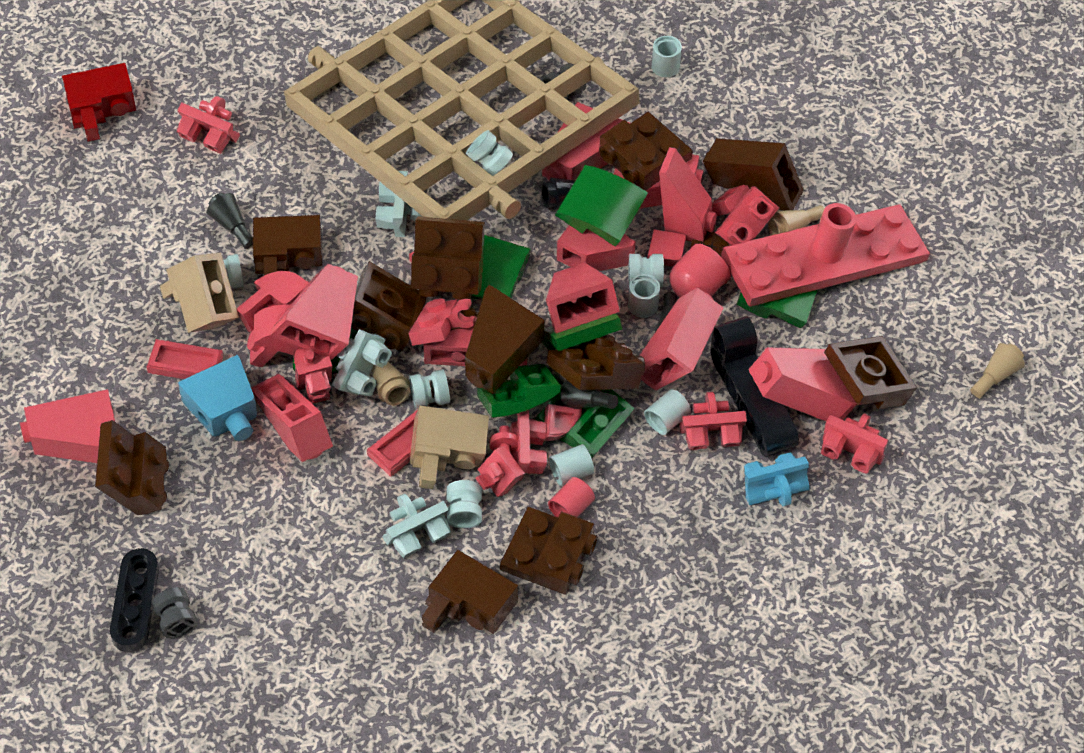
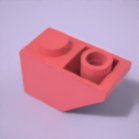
M569 225L557 241V261L570 267L587 263L598 271L628 266L629 254H635L636 241L624 234L621 241L616 246H613L588 228L582 234Z

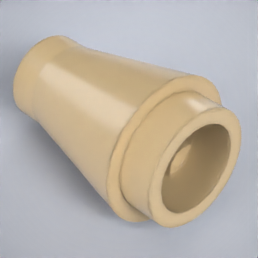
M389 361L383 367L373 365L371 373L373 378L376 379V390L379 399L392 406L403 403L410 395V381Z

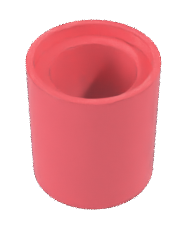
M572 477L548 501V507L555 517H559L561 511L579 517L595 500V494L583 480Z

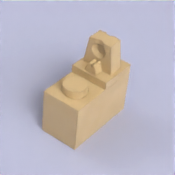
M221 252L194 255L166 269L169 281L160 285L163 299L172 296L175 302H180L188 333L216 329L239 318Z
M419 405L414 418L410 464L413 467L420 468L419 488L433 489L436 483L437 470L444 471L447 463L454 464L455 467L460 469H472L481 466L486 455L488 415Z

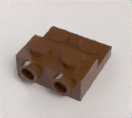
M649 111L630 124L624 119L602 134L599 144V153L602 159L616 167L626 180L645 191L660 181L659 172L669 147L676 148L685 162L692 159L693 150Z
M418 216L415 219V243L411 262L410 289H419V295L425 297L438 296L439 291L452 292V297L459 300L472 299L473 294H478L482 288L485 222Z
M369 261L363 269L356 287L351 327L356 331L363 330L373 335H379L386 339L384 345L388 349H396L401 352L410 341L408 333L423 310L426 297L419 295V290L410 289L411 285Z
M609 334L581 343L579 348L569 347L561 351L548 350L546 364L579 390L639 389L641 377L645 371L644 358L640 355H633V351L627 348L625 343L616 342L615 337Z
M883 336L830 343L824 351V354L857 405L874 403L878 410L904 406L917 389Z
M113 420L101 423L95 487L136 515H144L162 510V506L167 499V493L164 491V475L169 469L166 446L146 432L133 435Z
M527 507L500 562V571L567 595L571 584L578 585L584 571V565L581 563L585 555L591 556L595 550L598 536L594 535V523L562 511L559 517H555Z

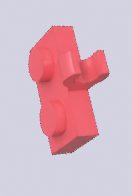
M439 298L428 302L408 333L412 346L443 341L446 339L451 328L472 327L476 322V316L466 317L461 313V310L470 308L471 300L461 299L457 301L455 299L445 301V299Z

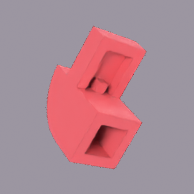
M277 271L257 279L254 284L258 291L236 308L247 331L251 333L254 330V315L258 311L274 305H291L309 282L290 271Z
M291 305L270 306L258 311L254 315V330L250 333L247 341L251 365L263 367L278 351L295 355L296 350L299 348L298 346L270 336L271 329Z

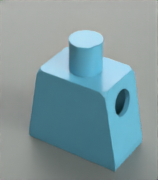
M238 355L178 382L183 404L212 436L216 437L230 431L236 441H243L252 435L253 428L249 421L258 416L256 402Z

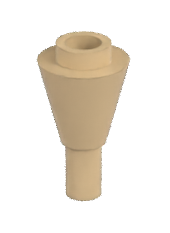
M819 205L806 211H777L768 222L769 232L771 235L807 227L811 222L821 219L825 208Z
M999 343L983 372V376L970 389L971 393L980 399L993 385L998 384L1024 368L1025 362L1022 351L1014 344Z

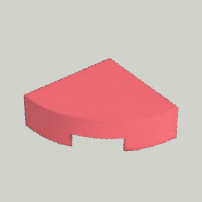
M548 404L545 407L546 437L544 441H554L564 437L580 419L582 409Z

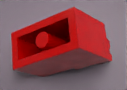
M125 62L62 75L74 129L84 127L87 142L100 139L97 124L105 123V117L122 116L128 112L137 111Z

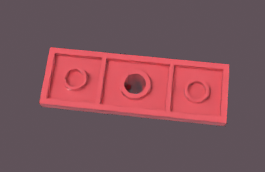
M833 203L825 207L819 224L726 246L723 248L721 256L728 265L729 271L748 306L751 307L916 265L927 261L930 252L901 204L856 215L847 205Z

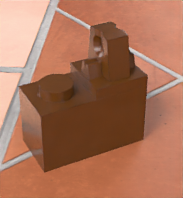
M320 215L253 218L255 273L267 275L277 271H289V267L309 269L313 266H323Z
M457 550L428 587L429 596L425 601V605L429 607L422 615V626L435 633L447 618L452 621L454 619L460 621L464 616L466 621L475 629H486L494 634L518 603V585Z

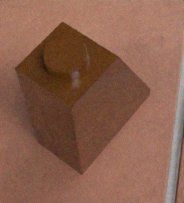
M716 138L703 160L713 184L726 189L741 185H748L749 189H751L752 186H755L782 211L793 210L804 191L785 143Z
M489 285L485 289L465 355V376L475 387H483L494 394L544 340L545 320Z

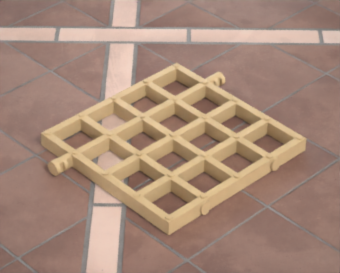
M428 0L336 59L320 46L314 47L310 51L308 61L318 70L284 91L287 107L423 217L468 220L489 205H492L505 218H514L520 211L521 204L518 200L512 198L508 192L640 104L639 89L606 66L600 57H594L520 4L519 0H482L494 10L470 26H466L450 14L451 11L469 0ZM514 23L533 38L506 55L487 40ZM432 24L450 39L422 56L404 41ZM551 51L567 63L574 64V66L546 84L525 69ZM470 52L488 67L460 85L441 69ZM385 53L404 66V68L377 85L358 71ZM590 80L613 95L588 113H584L564 98ZM424 81L441 94L442 97L414 115L395 99ZM505 81H508L526 94L527 97L499 114L479 98ZM339 82L359 96L330 115L311 101ZM462 110L479 123L481 127L452 145L435 132L433 128ZM547 110L565 123L567 127L542 144H538L518 128ZM378 111L396 127L366 146L350 133L348 129ZM486 130H489L496 136V142L501 140L522 156L494 176L490 175L466 155L469 146ZM416 141L435 157L407 176H404L385 160ZM454 171L475 189L444 208L424 191Z

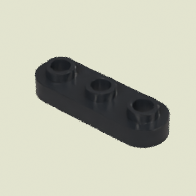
M137 548L131 550L121 561L110 624V635L114 646L123 652H134L141 649L149 637L153 612L152 600L156 594L159 565L155 554L148 549ZM139 568L147 569L143 574L135 573ZM133 600L142 601L138 606L129 605ZM128 632L136 633L133 638H124Z

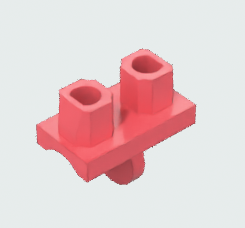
M215 96L210 103L202 100L199 105L201 110L181 102L177 111L182 118L176 131L180 137L195 142L201 129L208 131L203 141L204 146L220 154L227 146L229 140L236 143L240 137L238 132L233 131V124L227 122L231 118L232 112L225 109V99Z
M752 186L715 233L730 245L754 240L779 207L755 186Z
M299 347L294 355L297 389H305L308 400L312 404L330 400L329 391H331L329 382H331L332 378L330 357H324L310 349L306 350Z
M706 392L704 403H693L694 414H706L683 416L682 422L679 423L680 433H685L689 450H698L709 447L708 431L720 430L722 447L740 446L742 443V428L747 419L746 411L717 413L729 411L728 401H716L714 392Z
M529 410L517 413V421L513 422L510 427L506 425L500 426L499 433L493 434L490 437L489 447L494 451L505 446L524 473L542 474L547 465V452L530 449V444H543L546 437V422L529 419Z
M865 413L861 416L859 422L849 417L844 421L830 415L825 424L821 454L834 460L839 458L844 449L854 454L851 462L854 469L867 474L875 464L880 465L883 461L888 439L879 436V430L868 426L871 416Z

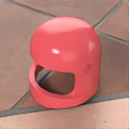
M695 244L671 269L669 281L671 288L679 298L697 287L712 297L721 286L731 279L728 265L716 251L703 244Z

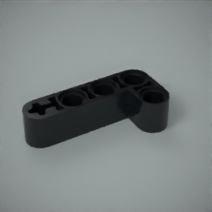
M744 316L714 327L711 341V357L738 411H746L747 421L745 424L761 454L767 457L798 446L799 437L795 424L785 406L763 397L748 370L758 359L756 354L758 338L753 322L748 316Z

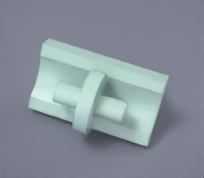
M399 171L404 176L408 175V171ZM379 182V201L394 203V206H377V228L394 229L395 237H405L407 214L410 215V219L413 221L422 215Z
M358 330L355 338H350L346 349L344 348L337 355L341 359L336 367L338 373L332 386L338 390L356 395L371 396L377 385L376 379L369 376L373 365L383 367L388 363L392 352L384 345L386 339L376 334L373 335L363 330Z
M402 494L397 497L399 508L391 511L390 516L394 522L405 517V520L387 528L386 534L382 537L387 546L393 543L399 554L406 558L422 548L414 532L425 528L432 543L450 535L451 530L445 517L449 509L445 502L442 501L417 514V510L426 506L424 499L419 497L411 501L406 494Z

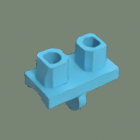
M790 452L779 455L775 459L774 465L764 467L758 461L745 464V491L748 504L754 505L778 498L780 504L784 507L791 505L792 494L810 490L807 475L809 462L806 457L796 459Z

